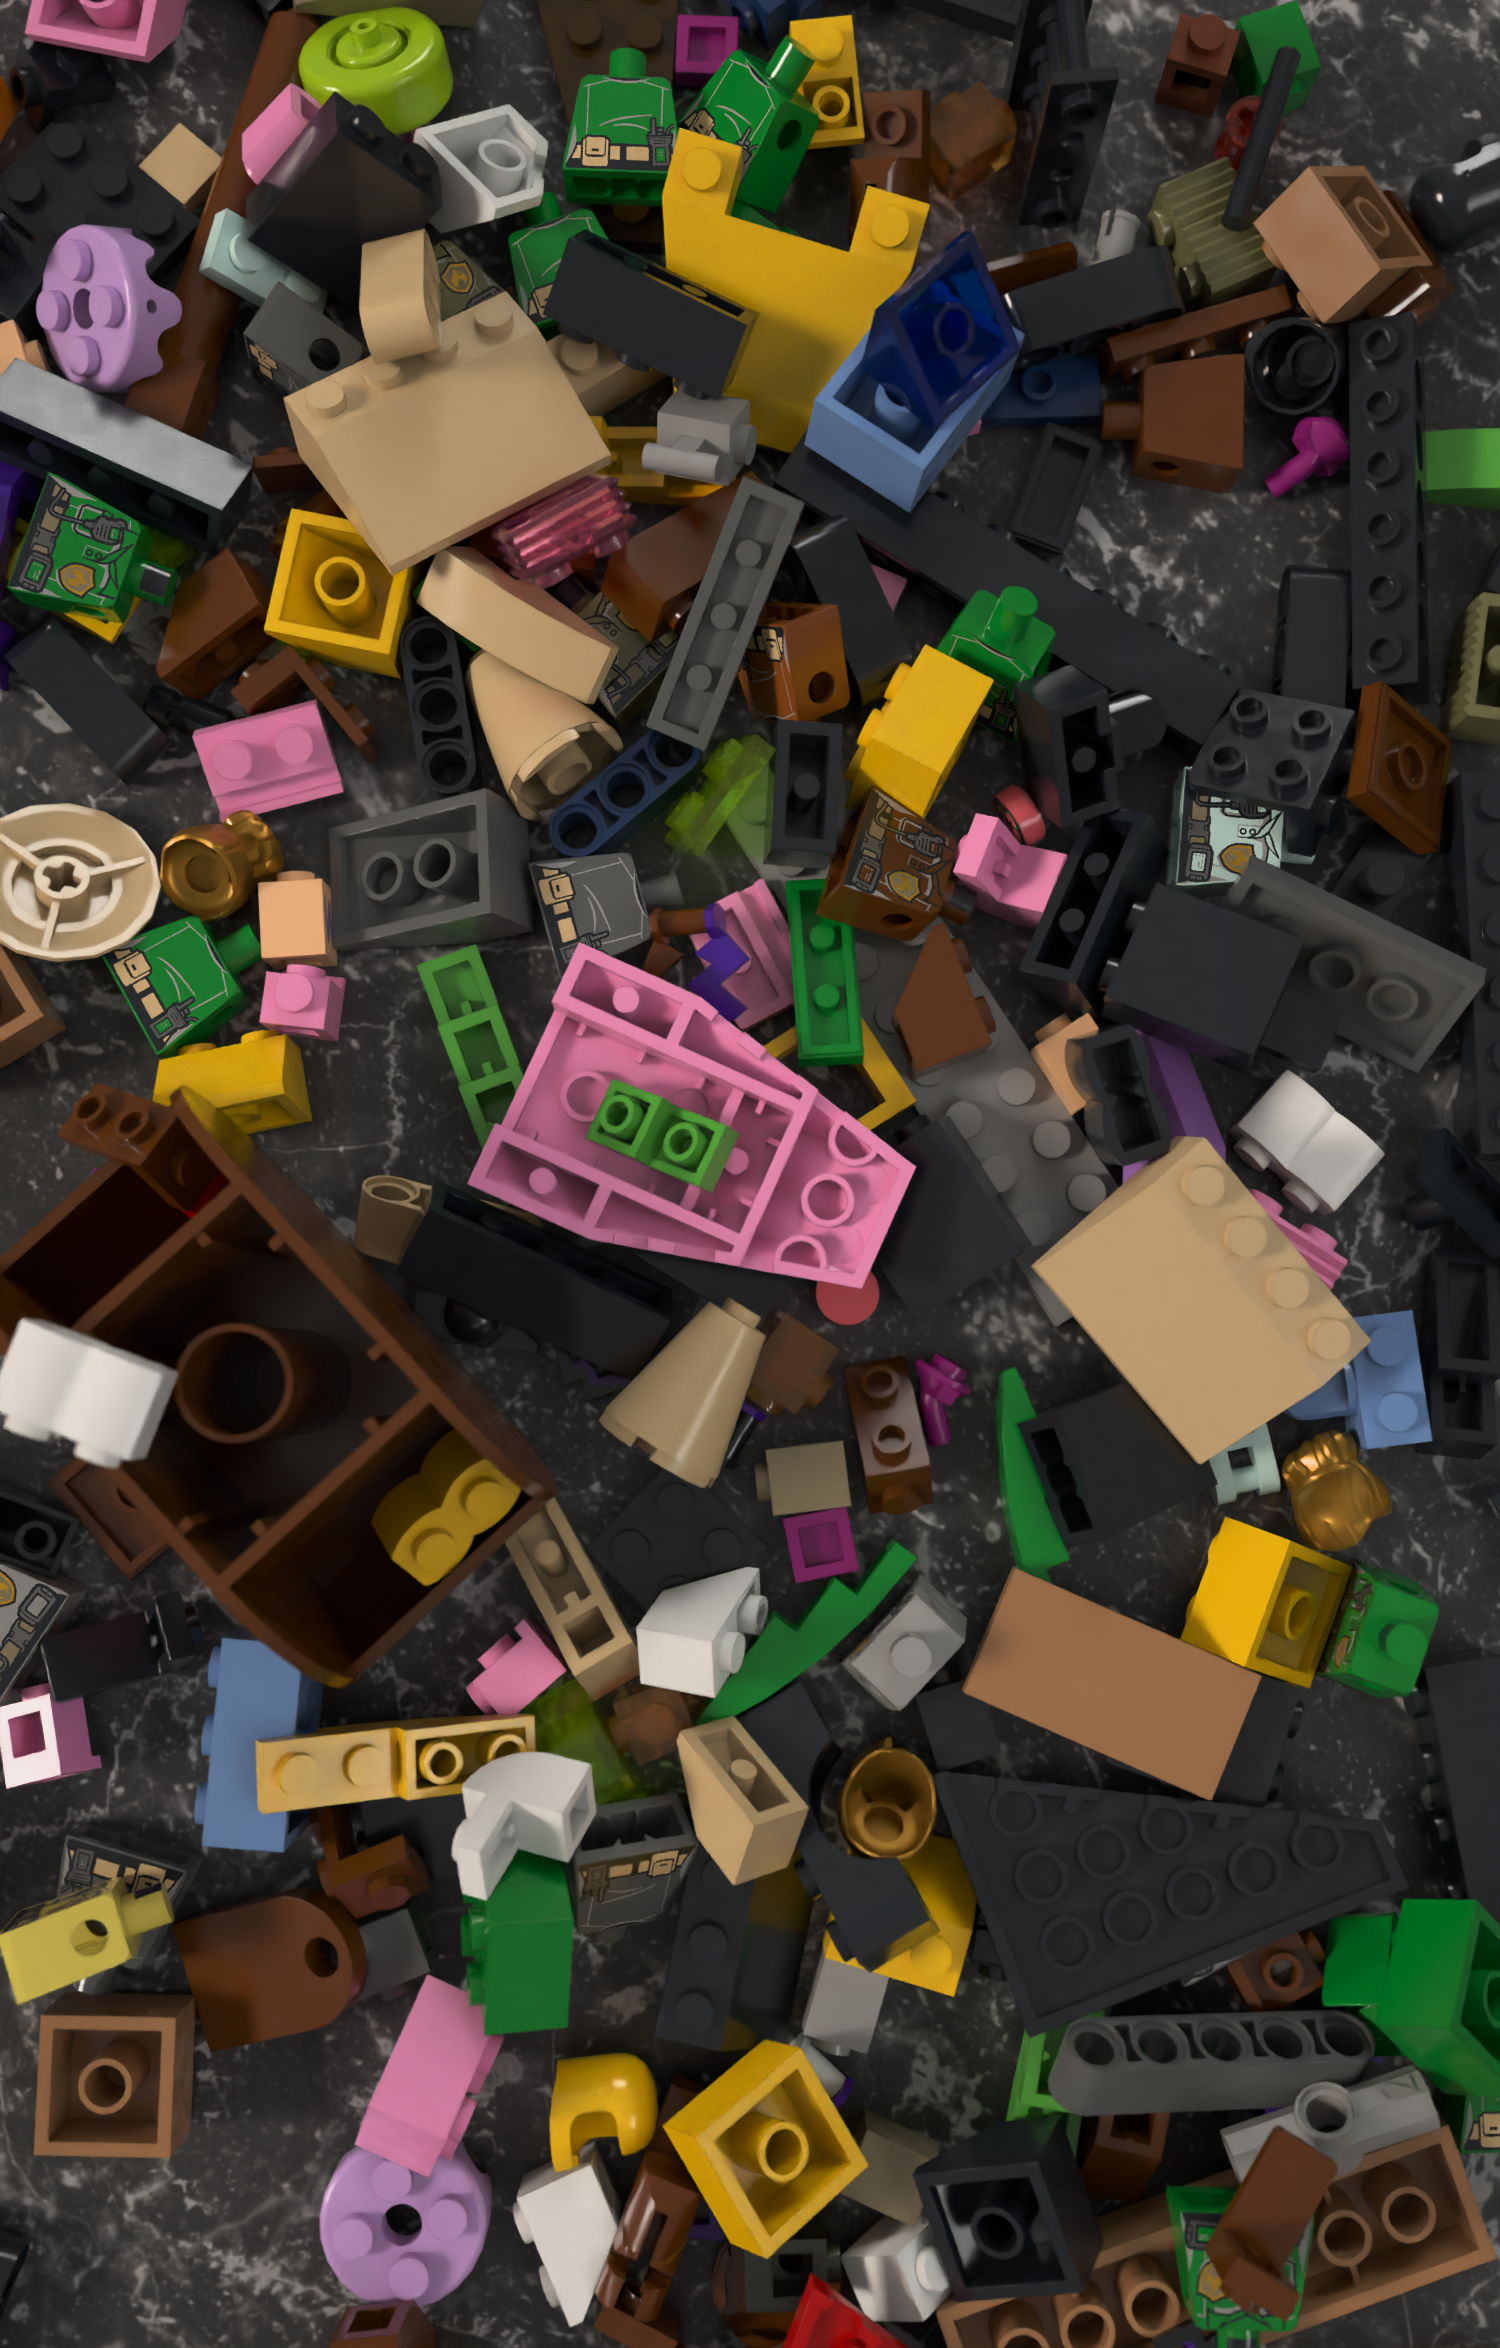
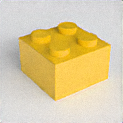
M926 644L912 667L902 662L885 692L884 698L888 700L881 711L876 708L873 709L857 740V744L860 747L852 758L844 776L846 781L853 784L844 808L850 811L873 786L925 819L966 745L994 680Z
M766 2039L754 2047L663 2125L730 2243L766 2259L869 2166L802 2049Z

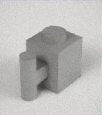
M677 389L658 411L657 444L650 442L645 444L642 453V467L661 474L729 486L742 467L750 465L755 454L757 428L756 426L749 425L751 400L724 395L719 399L709 396L707 400H701Z

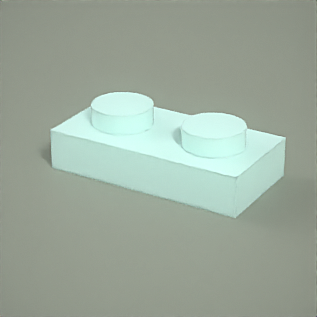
M228 208L215 214L199 273L260 308L279 281L319 312L323 313L328 296L326 290L248 241L246 219Z

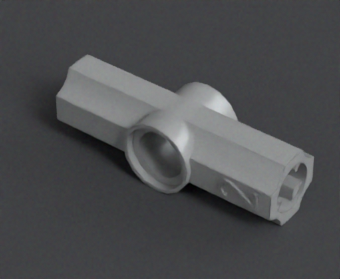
M1412 2064L1344 2088L1336 2083L1326 2081L1312 2083L1300 2092L1296 2097L1294 2105L1220 2129L1233 2171L1240 2185L1272 2128L1275 2126L1285 2128L1331 2157L1338 2167L1335 2176H1342L1355 2170L1363 2160L1364 2154L1440 2128V2122L1429 2089L1420 2071L1416 2070ZM1327 2125H1336L1342 2127L1341 2129L1332 2133H1323L1317 2131L1321 2127Z

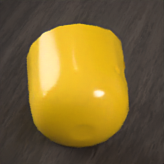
M609 2053L558 2060L550 2112V2145L555 2173L579 2167L581 2150L593 2139L618 2137L623 2156L636 2154L650 2143L657 2127L658 2097L653 2075L644 2061L628 2053Z

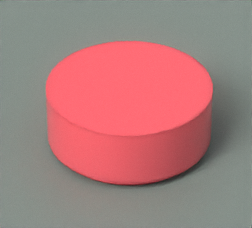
M869 1271L862 1289L817 1281L815 1288L816 1304L823 1316L835 1324L844 1326L858 1324L866 1320L877 1307L879 1301L878 1282L871 1271Z

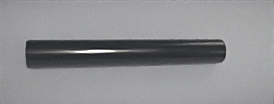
M1280 47L1276 52L1221 219L1222 225L1229 230L1242 231L1246 227L1301 59L1300 52L1293 47Z

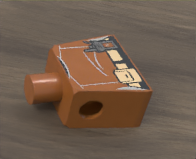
M777 601L765 604L737 673L750 712L755 719L771 722L784 719L823 723L822 716L847 706L850 700L837 605Z

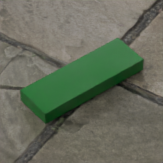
M826 878L786 881L798 1067L863 1064L864 1061L854 926L816 914Z

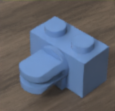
M1413 1311L1352 1317L1370 1338L1371 1342L1322 1387L1282 1412L1294 1419L1306 1421L1344 1416L1346 1433L1352 1435L1358 1447L1362 1449L1432 1441Z

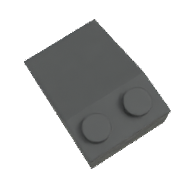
M484 788L329 828L332 948L339 951L477 943L533 931L531 874L528 866L530 863L528 819L520 816L514 805L511 804L512 802Z

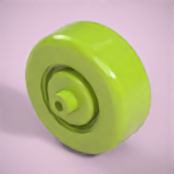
M387 7L336 17L310 36L299 56V73L304 90L322 106L335 91L353 105L361 104L371 109L381 119L385 128L396 136L414 131L436 117L447 104L453 90V74L441 30L427 15L406 7Z

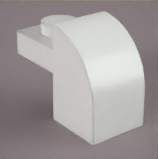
M522 1752L493 1760L478 1769L466 1780L462 1786L467 1819L463 1820L459 1825L452 1845V1857L457 1861L462 1894L488 1901L518 1849L569 1862L597 1813L591 1764L550 1753Z

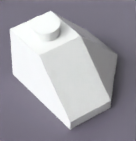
M510 104L415 129L413 142L426 149L439 166L443 206L431 218L429 223L440 233L491 221L540 205L543 196V173L547 158L548 141Z

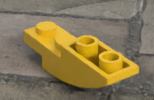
M506 1714L397 1720L317 1728L316 1733L256 1739L258 1810L263 1814L399 1796L408 1801L463 1793L462 1786L466 1780L489 1762L510 1754L536 1752L535 1717L532 1714Z

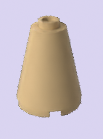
M484 649L479 650L471 658L464 676L465 686L509 800L513 803L512 805H514L521 817L531 821L544 820L539 811L553 807L557 810L610 764L609 762L615 750L620 755L623 754L624 746L614 728L581 701L538 681Z
M730 1297L726 1299L722 1307L710 1301L605 1408L599 1422L631 1447L635 1443L651 1455L649 1460L699 1487L706 1488L708 1486L710 1488L720 1473L766 1337L765 1334L756 1329L762 1317Z

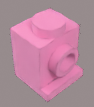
M300 964L287 965V971H282L281 973L266 971L259 1022L270 1030L278 1031L280 1035L286 1034L288 1036L338 1041L346 979L325 976L326 971L324 969Z
M531 1613L514 1628L521 1636L516 1643L507 1633L477 1659L485 1670L466 1686V1690L475 1704L486 1715H494L496 1712L499 1715L517 1714L567 1671L569 1667L556 1642Z
M46 1683L22 1689V1702L0 1707V1747L6 1788L50 1782L102 1768L100 1755L92 1756L83 1698L56 1704L52 1700L49 1684Z

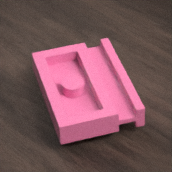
M317 699L195 730L192 737L211 793L216 799L222 823L231 813L242 809L253 811L257 815L344 792L343 779L336 764V757Z
M763 878L754 882V885L740 892L736 891L715 902L719 903L726 913V932L750 958L746 964L721 984L748 1008L733 1021L737 1027L745 1031H749L794 1007L788 924ZM708 933L688 935L696 952L711 940ZM700 958L705 969L711 965L710 962Z

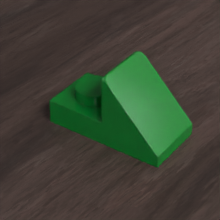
M1397 1912L1343 1914L1331 1918L1329 1923L1327 1959L1325 1961L1322 1990L1324 2006H1344L1346 2012L1358 2017L1369 2027L1376 2042L1373 2056H1406L1376 2025L1377 2005L1380 2003L1378 1998L1382 1996L1392 1952L1391 1936L1399 1920Z

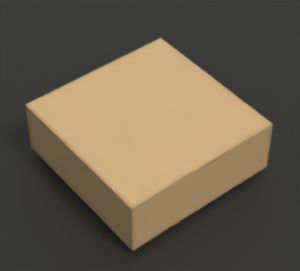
M179 122L139 165V168L189 211L193 212L209 195L221 157Z

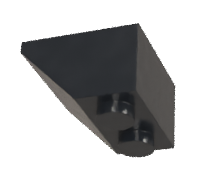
M1060 2115L998 2122L916 2167L912 2176L957 2302L1084 2292L1104 2244V2239Z

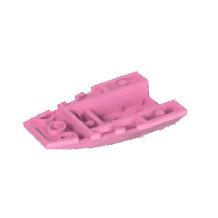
M579 942L551 1002L554 1012L502 1124L495 1123L467 1184L589 1240L862 1289L916 1166L850 1114L840 1110L821 1095L817 1088L799 1074L796 1075L769 1054L765 1047L746 1032L743 1033L700 996ZM612 1079L663 1097L677 1107L725 1124L739 1133L712 1194L642 1165L585 1138Z

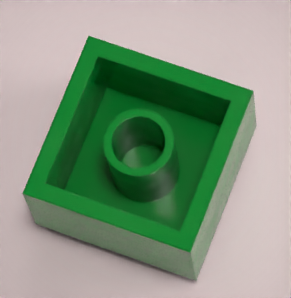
M518 1849L488 1901L463 1894L465 1904L473 1903V1908H469L468 1914L461 1915L462 1956L475 1957V1962H467V1999L469 2007L481 2006L484 2035L568 2028L574 1918L563 1861Z
M1403 1899L1398 1925L1393 1930L1391 1936L1392 1952L1382 1996L1377 1998L1380 2003L1377 2005L1376 2025L1444 2094L1500 2098V1925L1477 1900Z

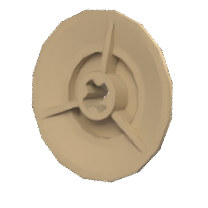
M71 803L32 805L0 818V943L17 954L53 962L94 959L128 944L152 919L161 892L156 857L137 831L105 811Z

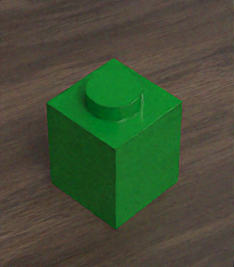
M1294 0L1239 17L1235 30H1239L1240 35L1230 68L1249 119L1256 116L1276 52L1280 47L1284 46L1293 47L1301 54L1282 115L1296 110L1307 101L1321 69V63L1298 1Z

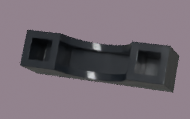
M801 1681L736 1718L809 1807L796 1843L803 1858L793 1863L812 1900L814 1901L823 1895L835 1919L827 1923L825 1927L844 1962L846 1963L856 1958L858 1964L871 1973L939 1932L940 1929L909 1872L897 1857L885 1859L855 1857L835 1847L829 1839L822 1820L821 1797L826 1778L843 1752L816 1702Z

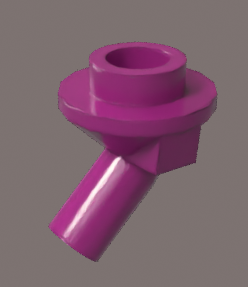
M1325 416L1306 417L1300 420L1292 437V441L1299 454L1270 473L1264 480L1272 494L1278 499L1314 473L1318 477L1332 476L1350 457V441L1345 428L1338 421Z
M935 1352L931 1361L917 1357L915 1365L919 1377L917 1383L922 1388L919 1395V1410L927 1444L930 1446H941L952 1440L944 1403L951 1407L956 1398L971 1395L974 1389L964 1382L969 1373L967 1369L948 1357Z

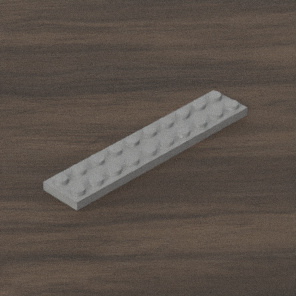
M768 763L714 797L713 804L787 916L786 881L827 878L831 862L826 869L763 864ZM842 767L840 772L837 842L845 816L849 812L844 806L853 785L844 779L845 772ZM937 916L934 921L911 941H901L854 927L862 1018L916 1099L912 1109L917 1117L926 1114L933 1123L937 1119L950 1116L1033 1244L1011 1261L1053 1325L1059 1326L1073 1316L1031 1266L1119 1188L973 966L972 972L965 976L974 998L981 995L984 996L992 1012L996 1025V1032L989 1034L992 1044L983 1054L914 1080L891 1019L931 928L944 922ZM946 926L950 939L954 938Z

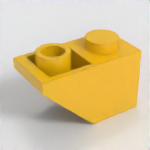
M852 15L790 21L789 37L801 43L816 58L815 63L798 88L800 94L819 113V125L807 149L864 144L865 135Z

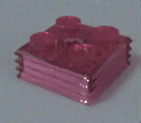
M590 473L491 527L489 537L497 540L495 549L503 552L501 560L509 564L507 572L523 581L529 582L531 585L536 584L538 589L542 590L572 574L574 571L569 561L578 556L593 552L596 558H600L626 545L631 540L626 530L635 526L637 516L629 514L631 504L622 501L625 491L616 489L619 479Z

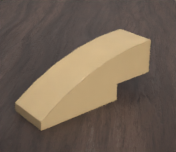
M449 546L437 552L416 602L477 646L538 681L585 704H594L619 650V647L536 583L527 580H515L474 547Z

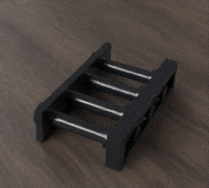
M1093 0L1021 1L1004 86L1006 112L1019 110L1029 112L1033 136V150L1017 214L1018 226L1037 225L1044 229H1053L1064 226L1071 221H1079L1119 82L1118 66L1090 68L1086 25Z

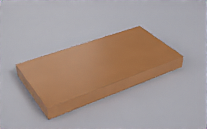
M1012 1567L961 1690L965 1694L1212 1801L1262 1676Z

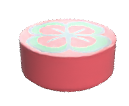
M1012 784L992 796V804L997 817L1020 844L1033 846L1045 838L1046 828L1041 814L1032 799L1020 786Z

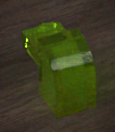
M576 1678L523 1708L524 1714H532L535 1717V1742L538 1752L550 1753L591 1764L596 1805L651 1797L648 1786L620 1749L607 1713L597 1700L594 1701Z

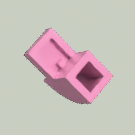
M976 813L968 834L963 836L958 844L955 855L956 865L953 873L959 878V884L977 892V900L974 907L1016 925L1036 930L1068 856L1064 853L1022 845L999 818Z

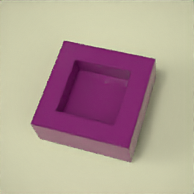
M678 14L675 62L676 86L705 87L733 51L738 50L739 17Z
M847 1507L816 1510L782 1517L796 1583L859 1570Z

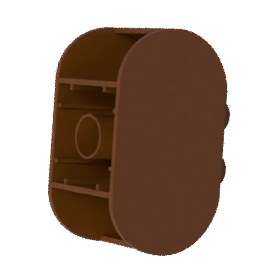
M181 1085L170 1095L171 1104L169 1107L174 1108L188 1131L232 1183L191 1219L180 1209L170 1206L131 1167L109 1159L0 1257V1353L6 1359L21 1319H39L83 1334L108 1346L140 1356L178 1372L177 1379L146 1457L134 1460L122 1458L119 1468L99 1466L219 1601L256 1638L284 1661L310 1678L332 1687L345 1688L359 1678L559 1492L558 1486L538 1454L497 1403L314 1201L229 1117L215 1108L201 1094L188 1086ZM457 1429L493 1466L517 1485L521 1492L512 1508L500 1521L487 1530L474 1535L468 1552L450 1573L440 1580L424 1586L391 1559L371 1522L383 1498L399 1483L413 1475L419 1474L422 1463L432 1447L447 1433Z

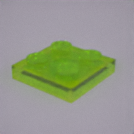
M757 734L736 739L731 738L727 743L722 740L700 770L708 776L698 792L693 791L691 794L685 792L666 816L664 823L671 830L663 841L682 855L700 857L776 749Z

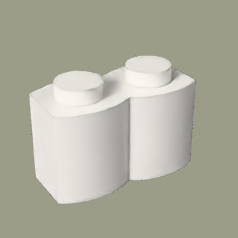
M1288 1069L1274 1079L1228 1131L1237 1141L1233 1146L1237 1155L1257 1171L1263 1172L1267 1167L1275 1172L1286 1184L1281 1189L1284 1196L1293 1205L1307 1214H1312L1315 1210L1322 1215L1334 1212L1385 1155L1377 1144L1362 1130L1336 1112L1315 1089Z
M21 1319L0 1372V1412L8 1415L4 1427L23 1436L42 1441H48L52 1431L78 1442L74 1454L102 1466L119 1468L122 1458L134 1460L146 1457L177 1379L178 1372L140 1356L108 1346L67 1328L39 1319Z

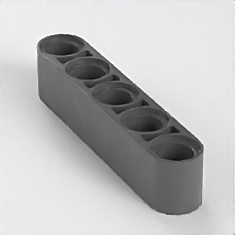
M1339 2010L1085 2017L1076 2019L1068 2026L1050 2072L1048 2085L1050 2093L1059 2105L1074 2114L1084 2116L1285 2108L1294 2105L1296 2097L1300 2092L1312 2083L1326 2081L1336 2083L1343 2088L1359 2083L1374 2055L1376 2042L1373 2033L1363 2021L1348 2012Z

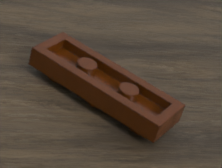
M1285 284L1107 338L1098 355L1099 373L1102 383L1122 378L1124 384L1138 383L1143 368L1149 365L1214 357L1218 353L1217 349L1239 343L1241 349H1245L1254 331H1260L1272 321L1285 318L1291 311L1292 306ZM1276 332L1272 336H1270L1266 340V342L1271 340V338L1275 337Z

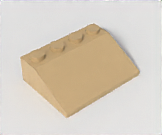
M506 291L442 321L440 350L381 364H376L372 356H369L283 398L300 457L391 575L612 464L611 453L540 330Z
M1176 1136L1170 1142L1169 1152L1154 1156L1031 1266L1192 1459L1200 1465L1322 1387L1371 1342L1366 1333L1205 1137Z

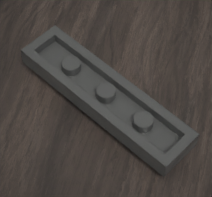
M746 476L742 477L646 723L647 727L706 751L806 502Z

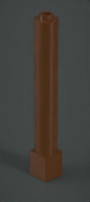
M294 8L275 12L270 17L174 293L181 302L182 316L176 325L165 329L158 339V354L162 358L163 367L159 373L133 383L125 403V407L203 441L220 392V388L214 378L242 297L199 273V268L215 214L228 208L246 219V199L257 186L246 172L244 162L242 161V133L290 83L304 90L299 73V56L306 41L321 25L312 15L296 13Z

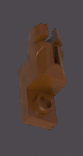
M929 90L863 92V126L865 135L863 159H850V213L848 220V243L850 247L867 186L929 204ZM929 210L924 226H929ZM916 256L914 259L910 276L916 270Z
M675 2073L658 2115L656 2131L644 2151L629 2190L617 2232L595 2288V2294L599 2302L613 2310L624 2282L630 2259L637 2260L642 2245L647 2246L651 2249L652 2257L639 2292L641 2298L633 2319L647 2323L656 2319L703 2198L701 2191L671 2142L663 2125L707 2087Z

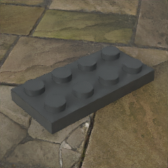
M1253 855L1248 859L1220 906L1305 939L1287 988L1343 1010L1344 1014L1337 1028V1034L1416 1073L1420 1071L1485 981L1487 969Z

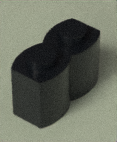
M1130 1024L1109 1025L1067 1039L1065 1045L1067 1073L1075 1090L1086 1101L1084 1110L1085 1129L1096 1154L1105 1163L1127 1166L1169 1152L1171 1142L1169 1119L1160 1099L1149 1088L1151 1079L1150 1059L1146 1046L1137 1031Z

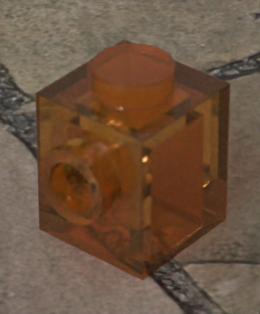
M981 80L963 93L954 91L945 96L935 106L930 115L929 173L951 202L1008 164L1011 159L1017 131L1014 115L1003 99L999 97L994 99Z
M786 1314L761 1349L750 1381L752 1386L746 1393V1396L775 1417H778L784 1407L795 1415L802 1405L813 1411L835 1380L825 1372L840 1350L795 1318Z
M641 1683L617 1693L612 1704L616 1714L607 1717L611 1733L621 1754L632 1751L638 1767L678 1750L677 1738L679 1732L698 1726L696 1724V1713L686 1692Z

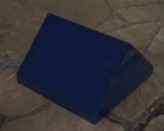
M963 231L875 309L860 367L927 427L937 428L1021 351L973 231Z

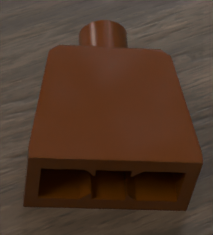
M1229 354L1153 364L1143 368L1134 391L1133 401L1102 400L1100 418L1098 420L1099 440L1133 441L1132 471L1137 477L1229 494L1243 470L1245 354Z

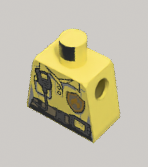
M116 1877L18 1911L0 1932V1948L17 2005L132 1959L142 1942L141 1933L174 1921L170 1898L164 1883L159 1882L128 1894L123 1878ZM87 1920L100 1921L107 1928L108 1934L101 1935L95 1933L89 1927Z

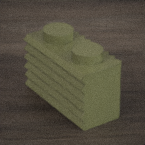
M1223 157L1159 185L1148 214V227L1156 246L1163 245L1168 247L1176 264L1174 271L1182 299L1185 302L1193 300L1198 310L1266 290L1277 270V267L1271 263L1263 251L1262 243L1265 240L1253 224L1257 220V213L1252 208L1246 227L1242 231L1229 230L1221 223L1236 177L1235 169L1231 167L1230 158Z
M1483 592L1452 623L1456 627V630L1451 634L1455 641L1449 647L1453 651V654L1448 658L1452 665L1446 670L1450 675V678L1445 682L1449 689L1443 694L1447 701L1441 707L1446 713L1440 718L1444 725L1439 731L1450 739L1498 745L1500 744V594Z

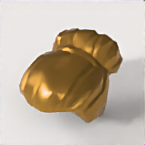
M244 809L231 813L221 825L204 824L183 829L174 834L163 847L160 867L162 891L174 905L194 916L198 915L204 921L211 922L226 918L248 902L254 895L255 890L258 889V883L277 881L276 875L282 872L284 866L281 844L260 817L254 814L253 811Z
M1335 1430L1318 1433L1312 1440L1304 1441L1299 1450L1287 1455L1279 1470L1283 1484L1291 1491V1502L1299 1534L1314 1551H1342L1343 1549L1353 1547L1363 1538L1374 1520L1392 1513L1390 1493L1381 1479L1365 1464L1358 1461L1360 1449L1352 1435Z
M893 1736L881 1738L875 1745L865 1750L862 1755H859L852 1761L848 1771L849 1777L839 1791L837 1798V1822L847 1845L860 1858L885 1859L897 1857L902 1863L903 1861L910 1860L918 1852L922 1851L935 1828L937 1813L935 1785L932 1775L921 1759L915 1754L910 1753L906 1748L896 1745Z

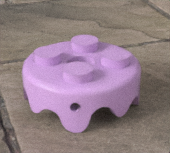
M82 224L65 232L58 239L48 257L43 274L41 293L37 298V318L40 325L44 328L50 351L58 367L70 382L95 393L129 394L133 383L159 373L163 367V361L158 354V339L165 329L176 325L182 316V306L177 296L173 292L157 286L146 273L145 265L149 264L155 254L154 249L146 242L132 236V229Z
M462 2140L458 2144L451 2162L438 2157L429 2178L356 2146L342 2157L324 2193L320 2211V2239L327 2262L339 2281L353 2294L371 2304L414 2300L419 2307L439 2301L459 2287L473 2270L482 2252L489 2228L493 2203V2188L490 2176L487 2173L482 2174L478 2171L466 2152ZM397 2204L410 2205L420 2214L422 2227L414 2234L400 2235L394 2232L388 2225L386 2211Z

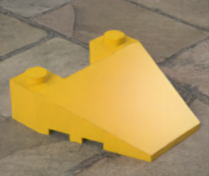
M679 128L662 193L666 269L759 313L732 384L722 395L751 400L749 425L756 426L757 445L791 454L808 429L815 398L909 279L930 204L867 186L849 252L732 217L731 212L744 167L743 148Z

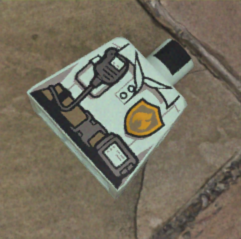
M1185 766L1173 782L1168 850L1170 853L1167 857L1165 886L1196 898L1223 896L1229 893L1251 855L1280 868V862L1312 864L1316 850L1313 857L1287 852L1286 826L1283 824L1284 812L1195 793L1191 790L1189 784V773L1192 767Z

